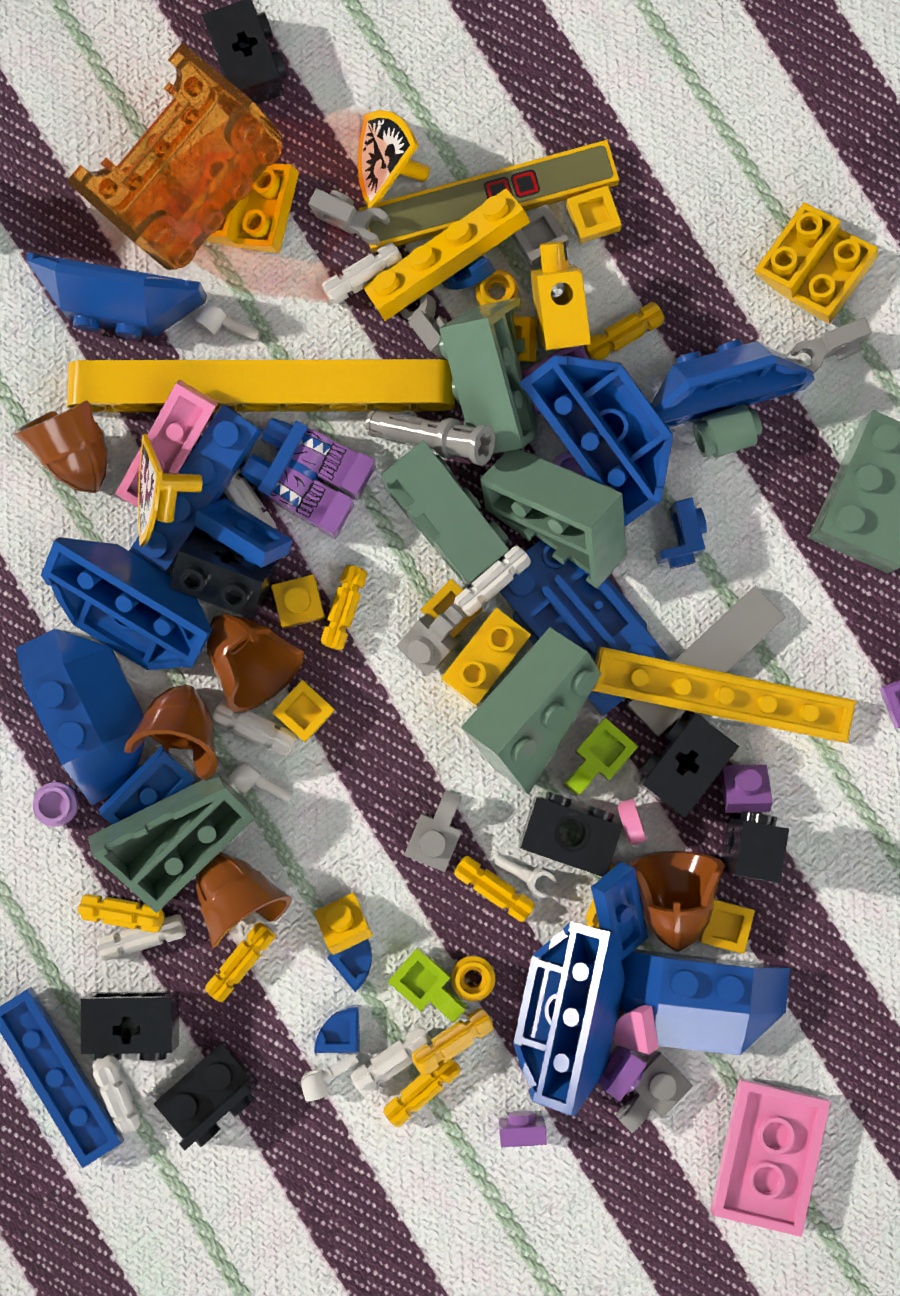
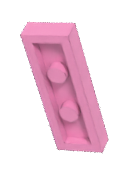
M180 379L175 384L148 433V438L163 473H179L218 404L217 401ZM141 447L115 495L138 507Z

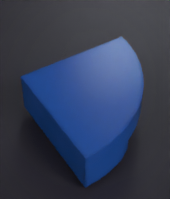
M480 256L442 282V285L450 290L464 289L483 281L496 270L488 258Z
M369 938L335 955L331 953L327 957L354 992L363 985L371 968L372 948Z
M359 1005L342 1008L326 1020L317 1035L314 1053H357L360 1051Z

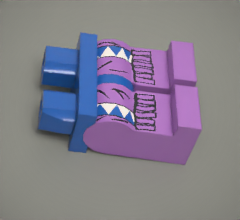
M271 418L261 439L263 442L278 449V454L271 464L252 453L241 474L258 488L262 497L274 502L336 540L354 508L353 499L356 501L359 499L376 468L375 460L331 440L297 420L294 425H291L287 422ZM318 480L321 481V482H323V483H325V484H327V485H329L330 487H332V488H334V489H336V490H338V491L336 492V491L330 489L329 487H327V486L321 484L320 482H318Z

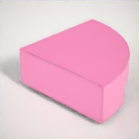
M638 1006L619 1018L614 1031V1045L648 1055L659 1048L652 1006Z

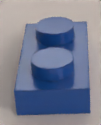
M226 498L202 507L196 512L194 520L196 527L209 534L213 540L223 543L241 554L246 561L262 568L289 554L292 544L291 538Z
M161 746L99 808L100 815L113 825L189 787L196 778L190 770Z
M620 862L593 884L591 890L599 928L614 932L622 961L648 938L635 868Z

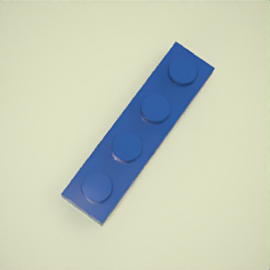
M223 404L178 473L202 475V491L177 492L174 521L165 523L156 519L147 544L144 547H140L138 535L129 551L170 575L175 567L178 551L198 528L194 525L197 510L219 500L263 430L229 406Z
M30 987L1 1005L0 1033L82 1169L119 1146L125 1139L116 1130L111 1116L34 989Z

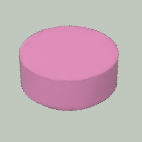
M634 798L619 802L617 807L629 844L635 845L647 841Z

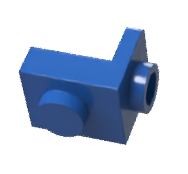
M693 497L675 501L669 508L679 546L659 551L655 555L657 564L668 562L670 569L695 563L694 556L699 555L705 550L702 534L707 533L706 519L702 508H695Z

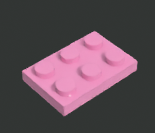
M739 1077L710 1208L712 1215L802 1237L830 1101L824 1097Z

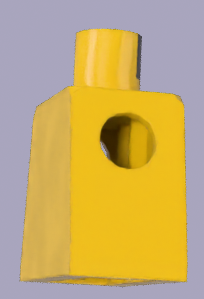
M566 241L540 244L542 269L531 271L538 341L546 350L591 344L581 269L575 265H568ZM558 283H564L562 294L552 297L551 290L553 286Z

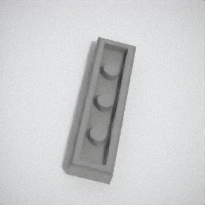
M755 585L673 662L727 673L782 622L786 616ZM634 699L627 704L656 737L663 733L686 711Z

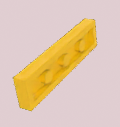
M506 188L497 195L488 198L481 206L459 221L449 225L446 230L424 245L415 248L407 257L388 270L379 273L373 280L364 285L363 289L384 321H386L529 224L530 220L525 210Z

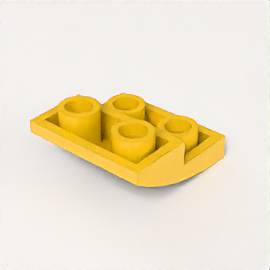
M210 153L190 235L197 239L221 245L261 252L280 253L299 171L291 164L255 163L247 155Z
M803 202L754 271L761 280L782 296L813 316L830 324L878 258V247L842 230L839 219Z

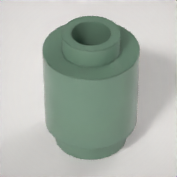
M742 403L703 416L702 422L693 425V430L702 456L708 457L713 455L715 458H719L756 445L757 435L762 434V424L755 409L749 410Z

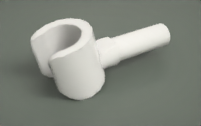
M215 305L205 306L196 318L197 325L212 336L217 333L221 326L255 341L259 334V330L235 321Z
M249 763L240 764L229 777L230 782L244 794L256 784L260 789L288 802L292 795V792L267 780Z
M499 854L494 862L498 867L525 881L528 889L538 897L544 898L549 896L535 888V882L538 877L547 876L556 882L554 875L543 868L531 870Z
M352 1054L323 1070L318 1069L305 1073L301 1079L305 1100L314 1101L326 1097L328 1091L325 1081L333 1079L359 1064L356 1055Z

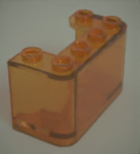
M183 43L180 44L168 59L176 69V80L174 85L168 82L163 89L173 100L117 166L105 157L100 163L104 168L99 171L91 172L80 164L66 181L130 240L168 270L183 268L193 260L196 251L212 233L221 227L224 218L234 206L249 194L252 185L268 166L277 161L281 154L282 146L280 132L259 107Z

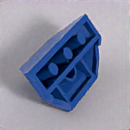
M32 252L27 253L26 261L59 309L73 323L72 326L82 331L97 333L100 327L116 330V335L131 340H141L142 335L156 337L206 302L207 294L201 282L51 257Z
M739 339L719 346L717 348L718 352L702 356L700 351L678 357L676 359L677 364L672 365L651 404L667 427L671 428L702 419L703 416L742 403L749 406L805 390L815 378L812 370L758 341L744 345L743 340Z
M554 355L519 382L588 478L602 485H608L622 493L625 526L661 502L674 435L622 363Z
M62 537L54 540L41 577L47 585H51L58 603L74 626L103 644L112 647L113 650L146 670L171 669L181 666L183 668H192L197 663L212 631L197 598L171 589L172 577L118 544Z
M53 629L16 648L22 683L61 765L91 805H94L112 796L136 772L146 738L133 753L124 752L127 740L141 723L144 713L112 647Z
M569 922L563 928V931L551 938L532 955L513 1045L522 1072L530 1086L529 1093L532 1102L570 1116L578 1113L608 1065L626 979L614 932L578 922Z
M638 949L633 950L621 961L626 979L620 1007L626 1014L641 1005L652 1006L658 1046L741 1055L786 1013L790 967Z

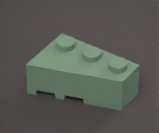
M519 297L472 307L439 328L441 334L439 340L440 349L443 356L449 362L453 376L452 392L455 399L460 402L465 419L464 425L477 427L484 424L492 427L495 433L493 453L522 449L538 435L534 403L519 383L522 381L519 354L526 352L525 338L517 339L513 312L521 311Z
M873 410L859 422L808 538L887 574L900 568V421Z
M422 440L381 474L384 488L467 588H470L472 582L495 562L503 560V555L509 551L505 544L510 540L495 521L490 523L486 521L479 512L481 505L466 487L461 489L452 477L453 472L447 463L438 454L435 455L426 442Z
M520 449L506 451L480 478L485 509L529 541L534 536H537L556 550L552 557L564 565L569 559L590 575L586 581L595 588H599L627 555L623 496L621 492L616 491L612 487L597 483L577 474L571 469L562 468L542 459L536 454L527 453Z
M549 627L461 728L493 769L529 795L602 674L586 650Z
M215 773L206 781L201 780L89 836L88 839L91 854L157 913L256 817L248 802L218 773Z

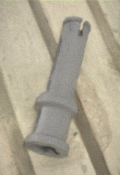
M380 409L371 410L366 419L365 427L366 430H369L367 434L371 437L385 438L411 445H417L424 440L429 448L435 449L439 456L447 459L460 456L469 458L472 463L482 466L490 460L495 447V433L489 425L482 424L477 427L461 425L460 421L454 418L435 422L423 418L390 413Z

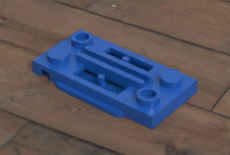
M542 540L526 551L531 560L530 565L519 575L515 573L513 580L500 591L514 611L513 621L531 634L529 640L533 645L551 627L586 650L594 662L598 647L666 661L671 660L647 632V623L608 577L598 589L586 581L590 575L569 559L564 565L552 557L556 550ZM591 691L587 699L600 715L604 716L625 698Z

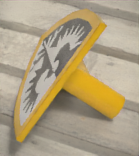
M377 110L364 114L359 138L358 177L367 208L376 207L399 174L420 182H425L430 174L428 165L410 159L419 144L406 120L391 111Z
M147 434L142 435L138 480L140 547H144L149 541L156 519L165 523L174 521L177 492L202 491V475L163 473Z

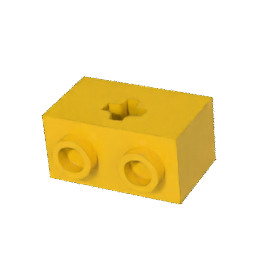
M495 608L441 677V681L476 708L529 640L531 634L498 608Z

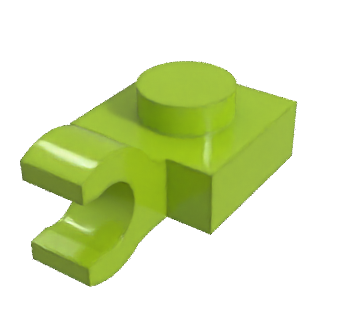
M603 718L574 751L584 761L568 777L564 785L577 796L584 791L598 773L607 781L610 780L639 746L609 720Z
M419 946L388 981L391 986L420 1012L431 1002L453 1023L467 1007L457 995L444 987L451 978V974Z

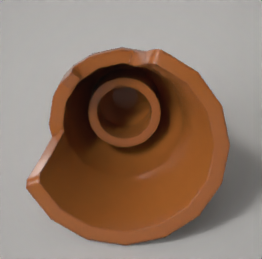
M89 401L81 402L59 415L55 411H50L12 433L58 481L76 491L96 493L100 490L106 476L107 447L104 439L105 432L95 422Z
M222 614L213 617L210 623L212 631L207 639V654L214 667V673L217 675L224 690L228 707L234 712L249 711L275 697L291 682L304 661V651L286 642L267 626H262L254 619Z
M182 685L169 688L154 698L138 728L127 740L124 752L133 753L144 742L145 738L150 736L168 752L169 748L193 749V761L197 776L206 781L214 775L218 767L214 745V728L209 709L200 694L193 686Z
M660 851L634 858L630 866L635 868L642 909L647 924L659 941L675 952L682 951L697 941L710 922L718 883L725 868L722 860L711 855L688 851Z
M222 852L214 857L196 875V894L201 906L200 912L204 917L209 932L212 949L218 946L221 939L235 925L253 912L258 913L268 922L277 921L292 903V897L276 887L261 871L255 870L246 861Z

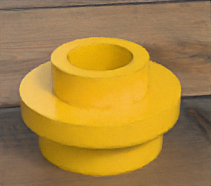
M495 269L496 271L492 275L476 284L475 295L479 305L517 298L519 289L515 278L507 271ZM493 287H501L505 295L500 299H494L489 295V290Z
M467 956L460 959L453 967L451 985L460 998L466 1001H480L492 992L495 985V973L491 964L484 958ZM470 970H476L482 976L480 983L475 986L468 985L464 980L465 974Z

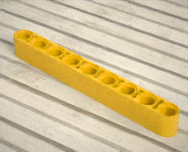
M438 359L75 360L68 363L67 408L71 409L87 400L92 412H160L179 379L217 401L218 404L213 412H218L223 404L236 412H370L373 409L388 412H437L454 409L455 397L452 392L453 376L449 362Z

